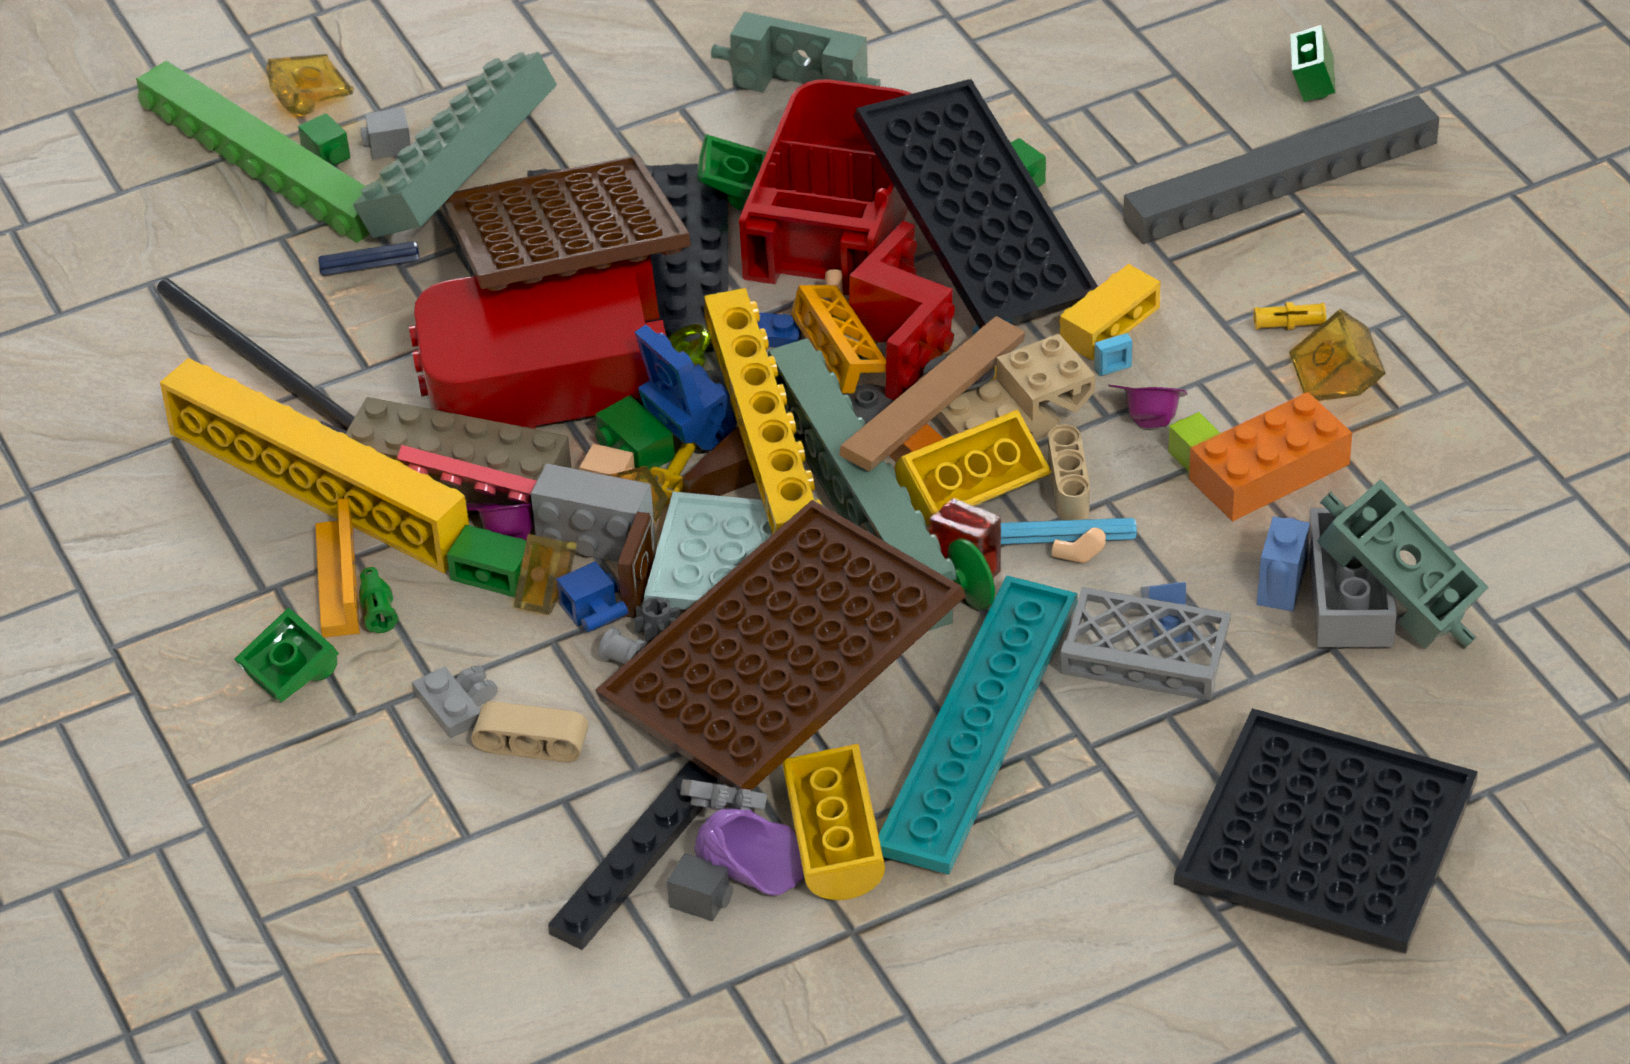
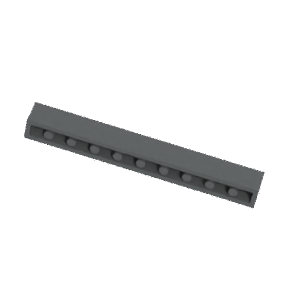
M1418 95L1125 194L1123 221L1140 242L1146 244L1435 145L1438 139L1440 117Z

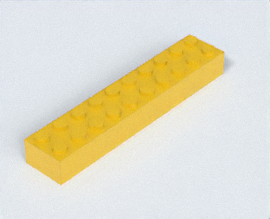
M187 358L160 381L171 435L338 519L337 499L348 498L353 528L444 574L449 570L447 553L465 525H469L465 495L457 489L449 488L433 480L429 475L421 474L405 466L402 462L393 460L377 452L374 448L365 446L349 438L346 434L337 432L321 424L318 420L309 418L293 410L290 406L272 400L262 392L254 391L240 384L237 380L228 378L214 371L209 366L202 365L190 358Z

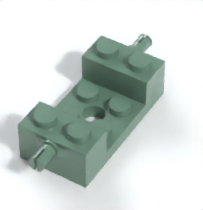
M743 13L730 33L731 48L714 44L711 49V58L729 61L732 67L734 87L763 93L773 77L802 84L815 80H838L880 86L881 84L880 79L868 77L867 37L759 14ZM798 50L805 51L809 58L800 55Z
M1381 479L1348 507L1332 491L1320 501V504L1335 517V520L1328 526L1317 542L1343 568L1354 558H1357L1408 609L1398 623L1424 649L1438 637L1449 632L1464 648L1476 639V636L1460 621L1463 619L1465 612L1489 587ZM1400 551L1410 552L1415 557L1416 565L1406 564L1400 557Z

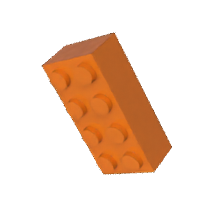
M1306 392L1191 447L1189 480L1233 522L1350 465L1352 432L1309 392Z

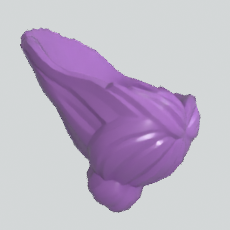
M721 809L706 819V822L702 824L698 831L694 847L696 857L709 861L713 865L727 867L729 878L755 887L764 894L772 896L781 895L794 888L798 882L805 878L796 831L787 825L765 820L751 810Z

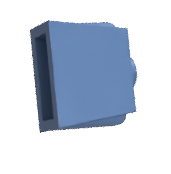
M1273 516L1260 560L1257 605L1294 612L1308 563L1309 522L1299 521L1293 517L1281 518Z

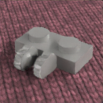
M479 665L462 670L456 679L444 666L412 682L413 693L449 738H453L475 727L480 713L478 706L493 699L498 692V687L491 679L484 681L487 674Z
M683 779L680 795L691 797L690 805L712 809H724L725 804H729V809L765 810L767 794L746 789L736 790L725 785Z

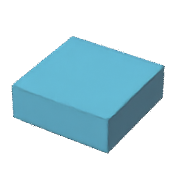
M1128 333L1095 342L1094 369L1099 376L1132 367V339Z

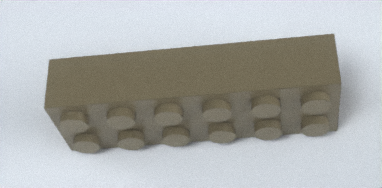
M366 397L346 432L349 438L365 446H370L393 460H398L400 447L404 445L533 480H538L546 463L567 468L572 467L567 435ZM428 473L433 480L460 491L465 495V500L480 503L521 504L508 499L507 493L496 491L495 496L487 495L474 490L475 485L462 482L461 487L453 486L440 481L441 476Z

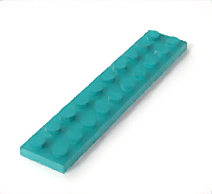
M1006 575L878 835L883 857L950 875L1076 608L1078 593Z

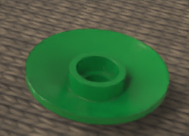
M960 538L951 542L947 551V559L949 558L952 561L956 571V580L953 581L962 586L966 595L964 600L971 607L977 610L989 608L994 602L995 585L986 559L979 549L966 539Z

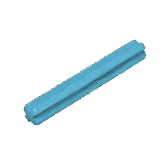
M1134 518L1002 522L991 524L990 539L993 545L1054 543L1055 539L1075 542L1089 529L1095 527L1104 531L1106 535L1105 541L1133 540L1137 535V526Z

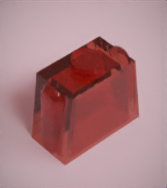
M953 498L930 518L931 527L929 534H935L941 553L945 559H947V551L951 542L963 538L973 543L979 549L989 565L993 578L1001 572L1000 516Z

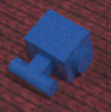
M596 561L556 579L559 605L577 627L583 625L586 632L595 630L628 614V609L623 601L616 603L615 593L618 592V586L613 575L610 572L605 573Z

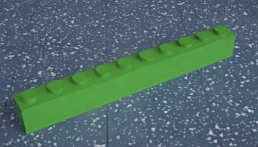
M164 61L136 78L139 91L138 100L145 109L151 110L162 117L165 122L173 124L187 136L201 142L207 149L215 151L230 164H235L243 169L252 178H257L269 186L272 191L288 198L295 206L302 207L317 220L330 225L339 234L347 236L356 243L370 235L353 206V203L362 195L361 190L365 187L363 184L168 61Z

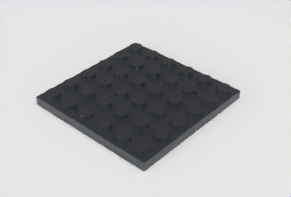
M1252 708L1174 873V885L1407 953L1477 783L1478 771Z

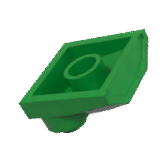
M706 134L698 160L697 181L726 194L732 206L739 211H743L767 152Z
M288 607L234 660L271 697L278 702H283L310 680L320 681L329 677L336 669L337 655L339 653L331 643Z

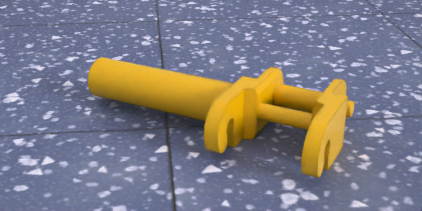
M694 441L690 444H681L667 469L651 467L647 473L648 478L654 480L657 475L659 484L663 485L661 488H651L652 505L663 507L664 504L669 505L673 492H683V477L680 475L697 447Z

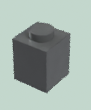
M686 853L683 854L667 881L670 908L712 922L721 907L726 908L733 893V886L729 885L727 867L713 865L709 861Z

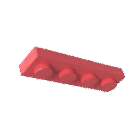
M401 445L397 457L405 466L421 474L428 475V473L441 476L440 481L458 487H461L462 482L475 485L474 490L491 496H495L496 491L507 493L508 499L521 504H528L532 500L531 492L537 480Z

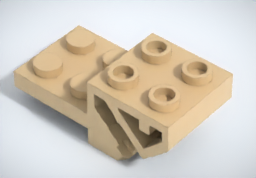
M1058 333L997 357V379L978 388L964 391L936 416L948 431L955 435L1018 409L1036 441L1048 436L1051 428L1061 425L1060 418L1047 403L1050 401L1056 406L1059 405L1077 413L1095 392V374Z

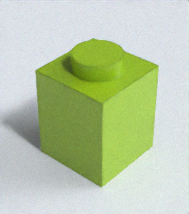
M1197 412L1169 425L1168 452L1189 472L1190 448L1221 432L1200 412Z

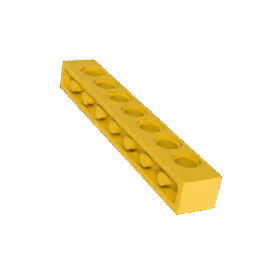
M746 288L704 296L705 322L726 389L730 395L731 405L772 534H774L805 505L814 500L812 494L815 491L811 470L805 471L804 447L801 441H795L793 435L796 434L794 416L792 412L786 413L784 407L787 405L786 392L783 384L777 385L775 377H778L774 356L768 357L766 352L769 349L768 337L765 328L759 329L757 324L760 321L757 302L750 301ZM820 499L814 500V501H816L817 503H819V504L822 505Z

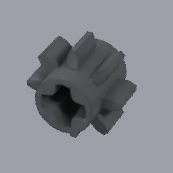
M662 597L647 599L642 606H636L637 617L634 618L635 632H644L645 641L651 642L680 616L679 607L670 609L669 599Z

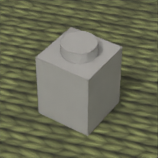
M404 107L365 113L367 127L361 128L364 147L371 148L373 159L397 156L399 151L411 145Z

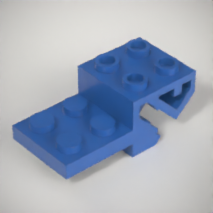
M645 324L634 332L649 378L646 383L638 388L643 406L684 444H690L694 441L703 450L712 451L736 428L737 420L729 405V392L721 383L715 384L711 381L706 371L699 364L694 366L692 360L685 352H677L663 333L657 334Z

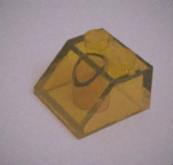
M1341 308L1289 352L1303 392H1309L1318 401L1360 396L1386 374L1368 326Z

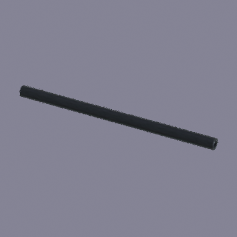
M164 278L158 283L157 291L339 428L346 431L349 429L355 418L352 414L172 280Z

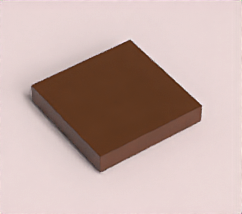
M637 511L617 563L621 601L625 603L628 609V614L625 617H636V606H641L655 558L650 513Z

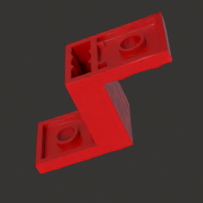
M902 221L849 275V305L871 338L886 344L885 397L896 400L913 386L923 375L925 365L943 352H947L954 340V333L951 332L952 318L955 312V306L952 304L953 289L916 275V268H914V254L917 249L915 225L906 221Z

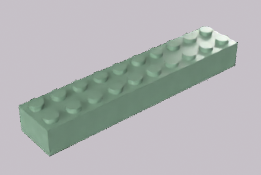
M808 338L768 350V357L774 356L778 377H775L777 385L783 384L786 392L787 405L784 406L786 413L792 412L794 416L796 434L793 435L795 441L802 442L805 460L838 515L950 580H956V571L952 561L949 558L945 559L943 557L935 534L930 535L927 531L921 511H915L912 507L909 493L906 487L899 486L893 466L890 463L886 464L883 460L869 472L839 455L841 445L866 424L862 417L857 418L850 397L847 394L843 395L840 391L835 373H829L822 352L820 350L816 351ZM953 609L928 631L952 624Z

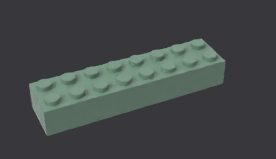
M520 52L508 60L501 61L500 58H497L484 65V72L480 76L471 79L466 84L467 89L453 97L449 101L450 106L432 118L433 123L428 128L415 135L416 140L414 143L399 151L397 154L398 159L384 167L379 172L380 177L361 190L362 195L353 203V206L372 238L422 227L557 86L539 52L527 55L524 52Z

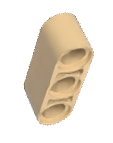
M1069 424L1056 425L1051 428L1048 434V465L1052 471L1050 477L1056 512L1061 520L1087 519L1090 511V481L1081 433L1075 426Z
M490 701L481 707L471 740L478 749L488 753L557 762H573L580 756L589 723L583 715L574 711Z

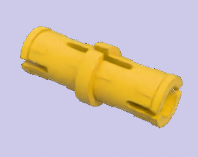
M1285 302L1284 306L1254 307L1255 330L1286 327L1287 330H1294L1295 326L1325 325L1326 306L1324 302L1306 305H1294L1293 302Z

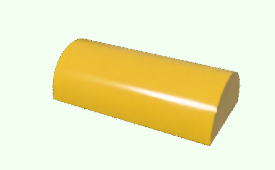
M1018 409L901 456L894 470L899 486L906 487L912 507L915 511H921L926 526L999 497L1052 473Z
M859 743L787 758L782 764L807 887L815 895L830 900H847L868 893L882 880L885 873V864Z

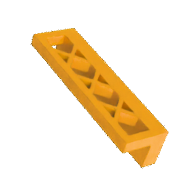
M798 285L791 316L805 338L809 339L814 349L822 352L826 368L829 373H835L842 394L855 393L860 373H886L885 357L837 285ZM822 298H831L833 303ZM831 315H834V316H836V317H838V318H841V319L845 320L846 322H843V321H841V320H839V319H836V318L832 317ZM844 335H848V336H850V337H852V338H855V339H857L859 342H857V341H855V340H852V339H850V338H848V337H845ZM857 354L870 360H860Z
M348 498L337 499L339 521L315 523L320 624L322 637L324 638L360 634L354 529Z

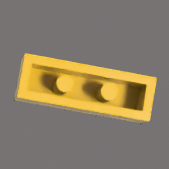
M1128 263L1060 315V335L1074 351L1090 360L1095 359V342L1128 333L1160 308L1161 281Z

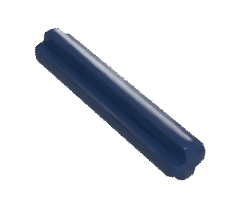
M411 241L322 255L318 257V264L321 275L327 276L415 262L419 260L420 255L417 243Z

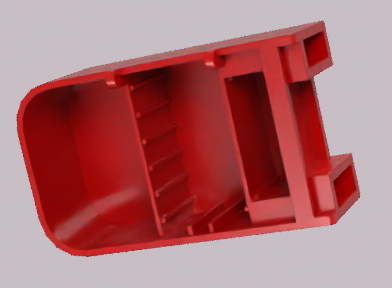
M815 80L796 88L788 101L739 218L742 277L744 280L776 285L780 274L825 280V273L835 269L842 272L843 295H849V275L905 220L908 212L907 206L853 115L858 107L911 94L910 92L897 88L838 80Z
M647 255L645 260L639 262H628L627 260L613 262L612 266L605 269H593L592 267L578 269L576 274L570 276L548 275L536 283L526 284L522 281L509 283L508 287L497 291H490L487 288L481 289L475 276L443 281L430 286L420 294L414 307L415 325L409 326L412 347L419 346V350H414L412 353L416 373L423 372V375L418 376L421 397L428 396L431 409L536 429L535 426L595 416L599 411L629 395L643 406L638 388L646 383L649 378L634 332L646 324L655 333L661 332L666 336L663 320L646 323L648 320L659 319L650 255Z

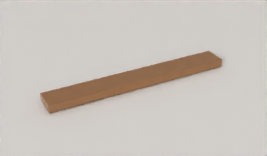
M997 316L994 317L841 445L839 455L870 472L997 364V357L1010 353L1024 341L1026 331Z

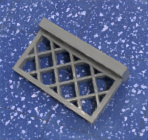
M1082 587L1067 640H1064L1061 649L1062 674L1212 701L1215 690V678L1231 620V613ZM1088 601L1103 603L1108 610L1092 618L1086 611V605ZM1131 608L1141 610L1145 617L1130 625L1122 616L1123 612ZM1167 615L1177 616L1182 621V624L1166 631L1159 620ZM1115 618L1122 629L1106 636L1099 625ZM1204 622L1220 624L1219 630L1206 638L1203 637L1196 626ZM1152 624L1160 635L1143 643L1136 632ZM1089 630H1092L1100 640L1092 645L1076 642L1079 635ZM1189 631L1197 642L1181 650L1173 639ZM1129 636L1137 646L1128 652L1117 650L1113 644ZM1167 643L1174 654L1168 658L1154 656L1150 651ZM1203 649L1211 658L1209 666L1191 663L1188 657Z

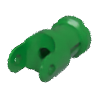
M367 567L360 573L361 585L359 590L361 606L366 609L367 613L364 617L365 626L369 631L385 633L392 630L398 622L397 612L391 606L393 600L392 589L379 577L375 567ZM381 613L383 614V616H384V618H385V621H384V622H382V620H381V616H380Z

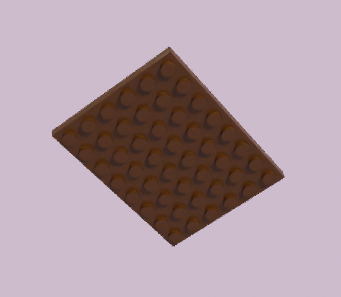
M639 155L455 191L443 204L444 211L481 289L487 288L490 291L505 289L509 283L519 281L526 284L541 281L544 276L553 274L570 276L576 274L578 269L587 267L605 269L612 266L613 262L622 260L639 262L645 260L647 255L656 253L673 255L681 252L682 248L691 246L688 230Z
M811 500L595 691L602 702L729 787L736 790L746 789L752 791L963 600L966 595L961 585L816 501Z

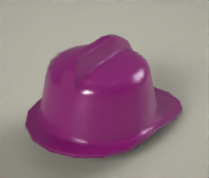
M1108 385L1109 387L1126 391L1130 416L1140 427L1148 429L1169 425L1171 419L1176 415L1180 397L1187 395L1185 390L1176 388H1129Z
M500 503L466 504L467 509L479 512L484 529L528 540L530 531L533 528L532 503L520 505Z

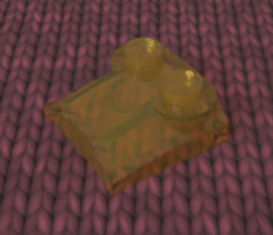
M327 54L268 58L266 72L269 87L281 104L292 115L305 116L315 110L317 103L353 94L354 88L341 75Z

